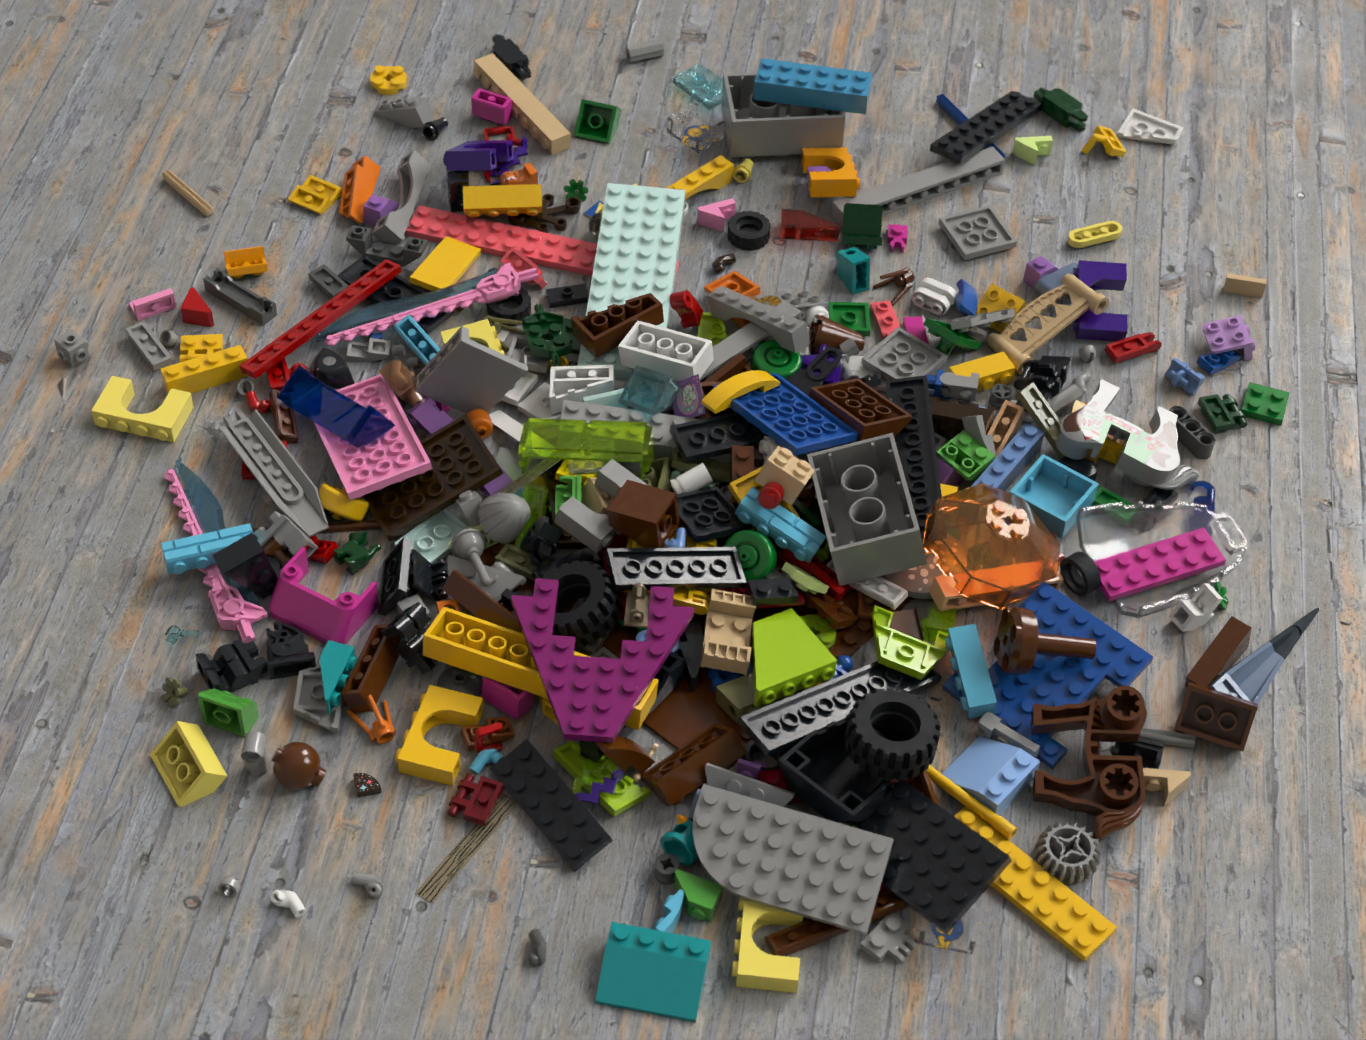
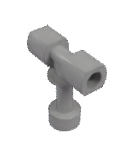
M849 338L839 345V351L843 359L842 381L860 379L857 372L851 370L848 366L849 357L859 352L854 340Z

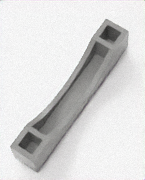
M415 150L401 158L397 169L401 187L400 201L397 209L377 220L372 234L383 243L399 245L405 239L406 228L410 225L409 220L414 214V207L420 199L419 194L424 188L423 183L429 175L428 170L431 164Z
M724 286L716 288L707 295L711 315L723 321L735 317L749 320L767 331L781 347L797 353L810 343L807 324L804 321Z

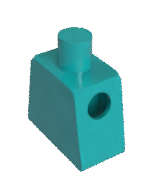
M856 247L839 250L835 255L838 277L852 295L869 290L870 257Z

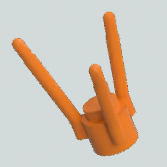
M368 695V700L377 719L372 724V731L355 713L347 709L346 712L369 735L372 742L377 740L379 744H384L391 741L395 736L396 731L392 725L386 700L382 702L385 721V719H382L372 695Z

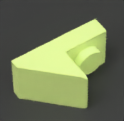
M1052 136L1017 137L1014 141L1013 155L1035 165L1037 156L1050 155L1053 143Z

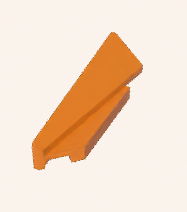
M365 155L353 163L352 168L344 173L339 210L342 216L354 220L358 224L363 223V205L372 196L381 170L378 164Z

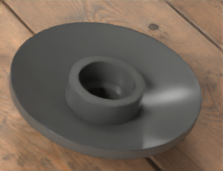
M451 667L440 675L437 687L479 697L482 693L483 678L481 675L457 667Z

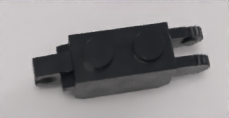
M495 34L493 36V54L515 77H518L520 80L530 78L531 71L528 67L529 59L527 55L523 54L519 46L515 45L511 39L506 40L502 35Z

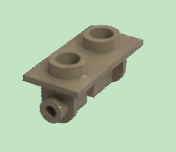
M637 583L633 586L632 592H627L624 626L647 628L650 594H646V587L642 583Z

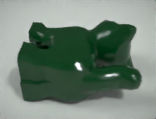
M366 530L350 533L348 536L349 541L340 549L333 550L334 561L339 565L346 562L349 566L346 570L351 575L356 574L360 568L365 567L376 552L381 550L380 544L371 546L369 550L364 548L369 543L366 537Z

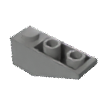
M417 97L410 99L400 98L392 101L384 100L374 111L378 116L410 128L424 127L426 122H430L435 117L426 98Z

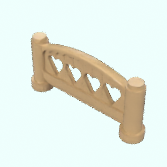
M1066 274L1061 280L1063 285L1033 300L1008 323L1001 334L991 333L987 337L986 342L997 353L1004 351L1015 366V371L1021 375L1024 363L1028 360H1033L1030 355L1088 309L1096 315L1104 312L1109 304V299L1102 293H1096L1073 274ZM1063 295H1069L1072 305H1061L1055 302L1061 299ZM1050 306L1056 310V318L1040 315L1041 312L1046 311ZM1034 318H1038L1042 329L1027 328L1025 325L1031 323ZM1023 330L1025 331L1027 341L1012 340L1010 337L1016 335L1017 331Z

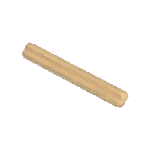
M167 170L162 173L163 180L205 216L213 214V207L173 172Z

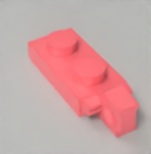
M512 247L500 259L503 265L511 263V266L517 273L536 267L539 278L526 281L525 283L530 286L535 283L541 289L547 285L544 278L541 277L543 272L516 248Z

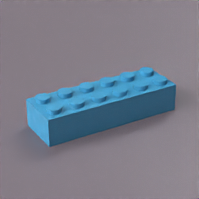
M761 58L754 83V100L866 115L873 73Z

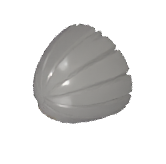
M497 493L488 496L481 502L480 509L478 510L479 522H481L480 525L484 533H487L491 540L497 543L501 542V544L510 543L517 539L531 515V510L526 500L512 493Z

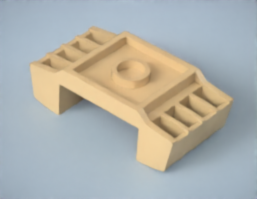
M712 588L705 620L700 667L746 675L751 656V647L749 645L752 618L756 606L753 605L751 597L748 595Z

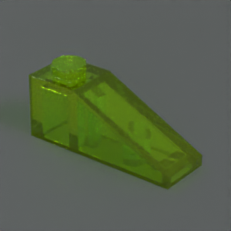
M524 484L522 498L528 503L531 515L525 523L523 531L516 539L515 547L519 549L527 530L539 517L545 516L549 492L547 487Z
M936 603L931 606L927 618H922L921 629L924 631V641L934 642L938 630L948 634V628H954L956 608L939 611Z

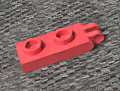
M890 300L870 304L871 313L882 339L900 327Z

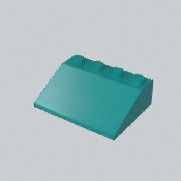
M611 922L595 1003L696 1023L710 958L711 940Z

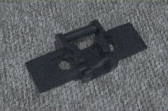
M1042 356L1040 360L1026 361L1020 377L1014 381V387L1017 390H1022L1034 382L1048 402L1059 394L1067 379V366L1070 362V357ZM1018 399V401H1017L1016 404L1019 405V406L1024 407V406L1022 405V403L1020 402V400Z

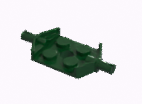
M536 304L534 306L536 313L523 318L522 324L531 355L547 358L552 361L554 367L556 365L558 367L561 364L559 357L570 354L573 343H569L563 325V315L544 312L543 306Z

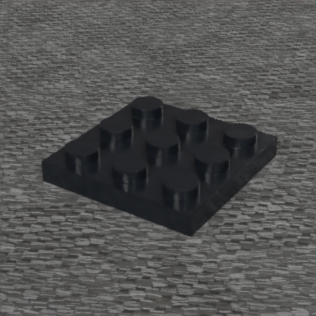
M718 487L676 494L680 526L686 529V533L695 543L728 537L739 531L752 529L753 525L744 523L738 518V515L735 514L737 507Z

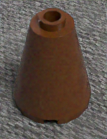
M817 314L814 316L817 318V321H812L810 326L811 355L818 354L820 344H822V348L823 344H825L827 347H835L839 350V345L849 338L854 340L859 351L863 350L865 339H862V334L822 315Z

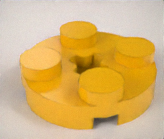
M378 65L370 76L371 88L377 89V92L383 95L397 94L399 89L403 88L404 90L406 88L407 75L401 66L384 67Z

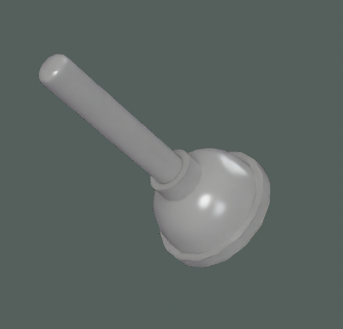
M464 529L453 537L451 551L455 557L472 561L483 585L488 587L492 581L480 559L485 547V538L482 532L477 529Z

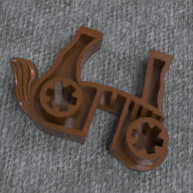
M1119 686L1114 688L1109 695L1099 700L1095 697L1090 701L1080 704H1065L1061 706L1033 704L1031 734L1084 730L1083 761L1086 778L1064 780L1051 776L1043 770H1035L1033 776V801L1051 803L1069 811L1084 812L1095 816L1093 819V839H1099L1098 842L1130 826L1139 817L1143 808L1146 788L1142 756L1100 755V742L1137 743L1147 718L1144 698L1138 690L1130 686Z

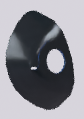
M322 348L314 357L310 367V377L317 385L324 388L341 389L354 384L351 372L340 355L328 348ZM331 356L336 359V362L333 365H325L323 359Z

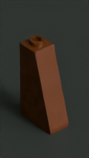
M1231 616L1186 676L1185 687H1188L1189 682L1208 688L1218 676L1230 669L1248 648L1251 627Z

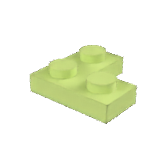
M785 562L781 569L788 573L787 577L792 578L798 588L806 592L809 591L815 595L817 592L826 594L830 587L794 564Z

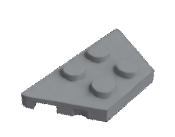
M451 555L447 557L448 576H450L453 570H457L498 603L502 602L501 593L506 588L513 591L519 584L523 585L526 582V578L522 575L484 565L492 581L491 585L486 587L483 585L472 561Z
M320 664L313 668L309 667L300 670L293 707L294 714L335 734H339L343 697H340L338 706H334L331 714H327Z
M707 763L705 766L707 784L709 786L782 807L795 796L793 792L710 763Z

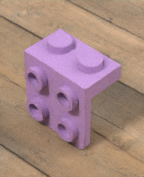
M1241 315L1202 325V330L1212 354L1240 349L1245 361L1253 359L1252 351L1255 350L1254 340L1250 339L1248 325L1244 324Z

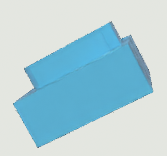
M1042 454L1010 490L1006 509L1022 517L1023 521L1030 528L1049 538L1053 534L1062 539L1094 502L1099 483Z

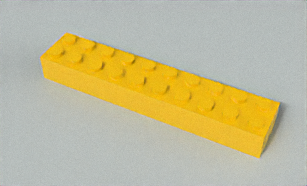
M443 607L423 635V656L548 699L523 633ZM574 651V656L590 657ZM654 678L624 724L625 726L636 730L640 729L656 701L658 679Z

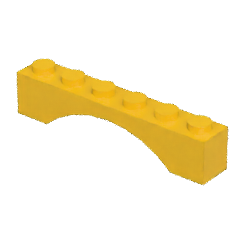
M720 155L667 188L685 190V200L706 189L719 190L733 182L734 164Z

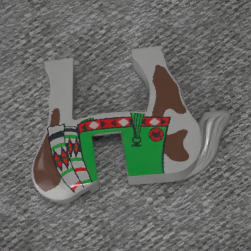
M1102 379L1090 402L1064 417L1060 424L1061 432L1056 440V446L1063 455L1071 459L1085 458L1090 449H1093L1090 457L1096 458L1107 434L1113 436L1112 440L1115 442L1117 439L1122 440L1124 446L1115 468L1128 474L1130 479L1139 485L1174 490L1196 482L1199 477L1198 471L1185 464L1179 465L1180 455L1177 449L1178 432L1176 428L1178 415L1158 406L1149 423L1152 435L1121 418L1105 413L1114 401L1120 388Z

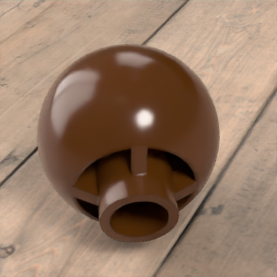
M288 743L282 749L277 748L271 759L274 762L273 773L275 778L282 786L291 790L306 789L310 785L318 787L326 774V770L320 767L321 759L318 752L307 743Z

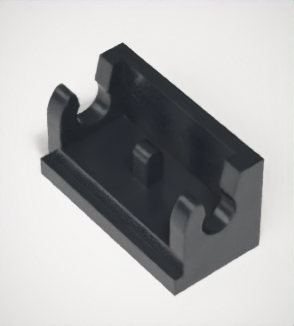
M448 171L447 182L450 210L453 213L464 211L463 206L460 204H463V186H469V171Z
M1139 737L1137 743L1115 742L1112 755L1142 756L1143 768L1159 769L1165 743Z

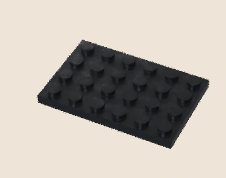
M898 781L885 795L880 805L869 818L863 820L856 827L894 839L881 886L946 935L1012 861L1009 855L905 781Z

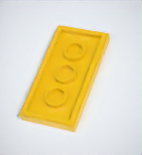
M446 236L410 276L409 282L446 296L481 255V249Z

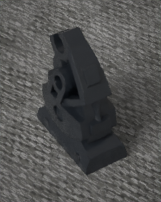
M277 621L273 623L274 630L277 631H271L270 628L266 629V635L269 638L266 646L270 680L298 676L300 670L316 667L314 652H309L308 644H305L304 635L301 631L291 625Z

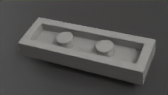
M144 321L125 328L126 335L154 371L173 363L170 354Z

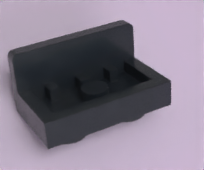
M790 577L748 580L745 595L751 597L754 606L798 603L799 598L793 579Z

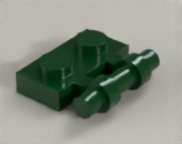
M1218 394L1199 397L1198 405L1214 432L1234 429L1235 423L1240 428L1247 426L1244 413L1239 411L1238 403L1230 394L1223 395L1222 400Z

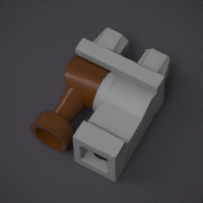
M274 511L269 516V521L272 525L268 530L262 526L254 532L265 554L280 562L281 570L292 558L285 554L284 551L287 548L295 555L301 547L305 548L308 545L309 547L306 551L307 559L318 548L290 518L277 511Z

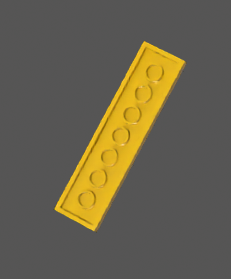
M965 806L954 816L1010 856L1012 861L990 886L1083 962L1116 932L1117 927L1057 878L1050 876L1047 870L1044 871L1041 865L993 829L990 824Z

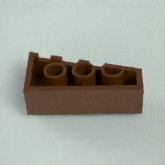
M651 293L626 300V304L623 305L613 304L607 306V310L587 312L588 315L581 318L578 315L571 317L573 336L595 358L618 347L637 321L656 326L664 322L663 305Z

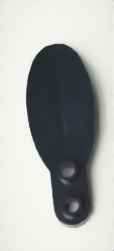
M835 347L825 348L807 368L793 373L786 380L809 396L810 388L823 385V382L840 365L841 352ZM833 358L834 361L829 362L827 359ZM819 372L820 375L815 376L814 373Z

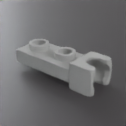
M986 712L978 721L977 725L980 729L975 733L977 738L982 736L1019 747L1037 759L1040 746L1002 724L1001 718L991 712Z

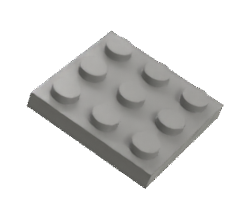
M991 205L939 218V225L964 260L1011 249L1017 245V240Z
M898 327L862 358L861 365L876 374L881 372L886 380L924 376L925 374L932 375L947 362L948 356Z

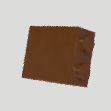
M627 480L618 489L616 497L608 504L606 509L609 526L645 548H664V541L666 539L670 541L675 530L680 525L676 493Z

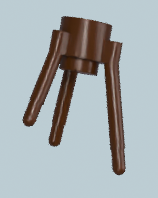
M906 267L899 271L881 275L880 279L887 280L875 284L873 288L876 289L891 282H894L898 287H904L891 301L893 306L908 289L912 288L911 283L914 281V274Z

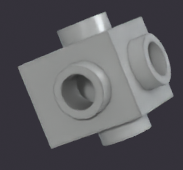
M72 329L54 339L59 358L62 361L68 362L72 367L89 357V344L83 336L80 337Z

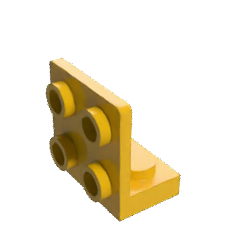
M991 283L977 305L976 315L1014 308L1016 316L1027 304L1025 300ZM998 320L991 322L992 325L988 327L1002 333L1009 322L1000 323Z

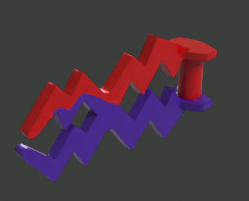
M508 133L506 140H512L513 145L519 147H514L513 160L509 162H496L497 168L483 173L489 184H491L490 177H497L495 171L501 170L497 172L500 178L503 173L509 172L508 167L521 164L518 157L528 155L526 137L523 136L522 139H518ZM499 179L493 181L492 186L500 185Z

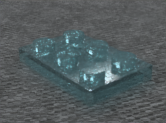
M701 63L673 77V84L709 110L721 104L723 79Z

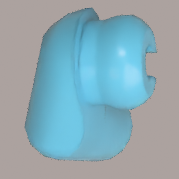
M496 749L482 750L471 763L469 769L475 774H479L485 764L493 763L495 765L503 759V755L498 753Z

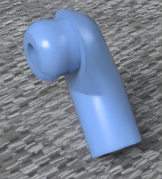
M677 528L675 530V539L672 538L670 541L666 539L664 541V548L685 547L686 529Z

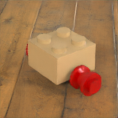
M777 446L754 480L763 486L758 495L760 505L766 509H774L782 499L792 505L815 470L811 468L808 462L794 457L790 450Z

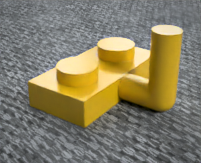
M1102 126L1095 128V134L1090 137L1082 148V152L1088 154L1095 143L1099 142L1105 147V152L1112 157L1118 156L1123 158L1126 154V150L1112 129Z

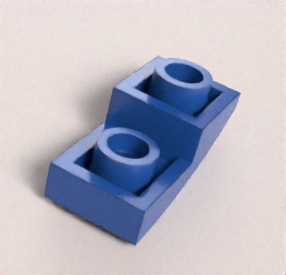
M961 278L956 283L959 289L958 295L955 297L958 305L957 309L963 315H976L978 304L976 289Z
M1236 350L1219 354L1211 353L1199 356L1196 363L1209 374H1214L1240 360L1242 356Z

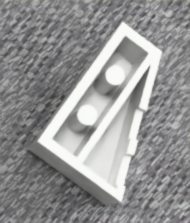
M614 365L551 367L549 394L551 414L562 412L563 400L582 402L583 397L614 391Z

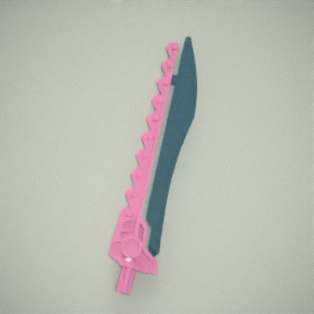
M506 263L499 270L491 268L482 275L442 289L412 297L376 303L338 320L320 333H317L315 339L317 342L325 341V344L328 346H335L339 341H352L356 336H369L373 331L385 332L388 327L395 326L407 315H411L418 322L422 317H435L443 311L451 313L457 307L468 308L475 302H487L490 304L508 299V297L514 295L518 296L521 289L520 283L539 278L537 269L535 267L517 273L511 266V263Z
M176 460V469L186 490L183 491L173 469L168 470L164 474V479L173 483L169 486V492L177 495L173 503L182 508L179 511L178 517L188 521L184 524L183 530L192 534L191 536L203 534L187 499L191 500L206 533L226 529L222 507L212 491L193 471L182 464L181 460ZM217 564L207 566L204 569H198L207 574L203 578V584L212 588L209 590L208 597L210 598L219 626L223 630L238 631L243 644L256 640L251 625L268 616L263 607L259 606L257 596L228 576H226L229 585H226Z

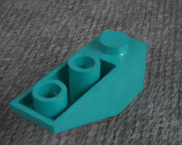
M330 640L327 641L320 656L326 712L329 715L334 706H338L341 697L340 693L358 657H355V647Z

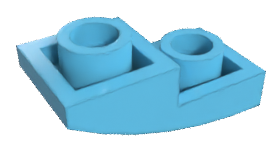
M680 889L674 896L670 895L663 904L664 915L657 921L655 930L669 933L674 932L682 914L684 891Z

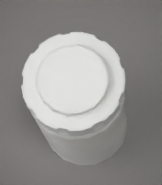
M701 463L677 476L675 480H670L674 492L681 494L697 491L712 483L713 480L705 465Z

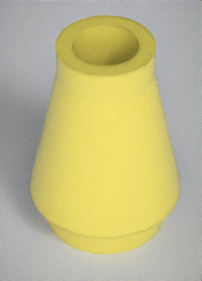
M744 159L742 163L734 168L733 177L737 182L744 183L750 180L753 167L752 160Z

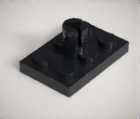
M406 537L401 539L383 561L378 613L384 616L391 609L396 608L398 601L405 597L408 591L414 594L420 591L413 583L412 578L414 575L411 574V567H409L412 557V540Z

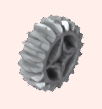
M1067 821L1063 823V826L1056 822L1053 827L1048 825L1045 831L1040 833L1035 845V857L1038 858L1037 863L1043 866L1042 869L1050 872V876L1058 877L1060 882L1064 879L1068 880L1069 884L1073 883L1075 879L1080 884L1083 878L1088 880L1097 871L1098 865L1101 862V847H1098L1099 839H1093V832L1086 833L1085 826L1080 829L1077 827L1076 822L1072 826L1068 825Z

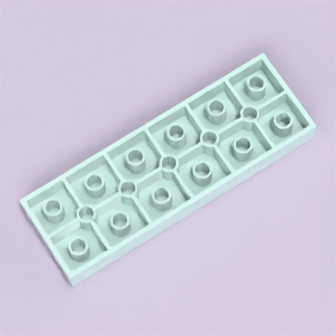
M607 183L586 316L588 315L587 312L607 310V306L613 304L623 305L626 304V300L651 293L663 305L664 322L657 326L668 329L671 310L670 295L673 293L685 208V190ZM581 344L578 366L614 365L615 380L628 381L635 373L648 377L653 385L661 380V376L621 365L618 347L595 358Z

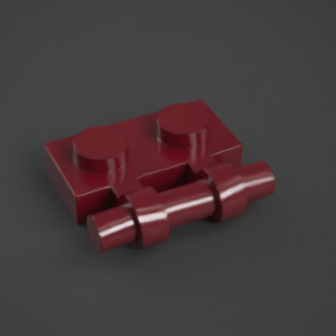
M466 774L464 780H460L457 786L458 792L456 796L452 797L449 802L450 808L447 814L451 817H456L458 811L463 810L464 820L486 826L504 789V783L483 776L480 777L478 783H474L475 777L471 774ZM472 793L470 800H466V795Z

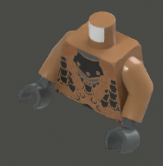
M402 344L395 345L391 349L393 360L380 369L379 372L398 397L406 403H411L414 407L423 399L420 393L416 392L417 373L415 372V369L422 368V361L417 356L407 359V368L401 363L402 361H399V357L406 355L405 346Z

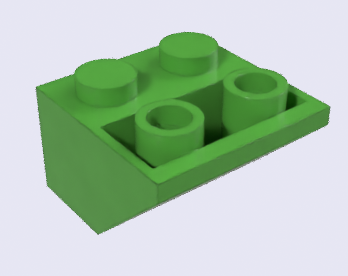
M964 430L936 451L940 459L966 480L973 482L981 476L996 456Z

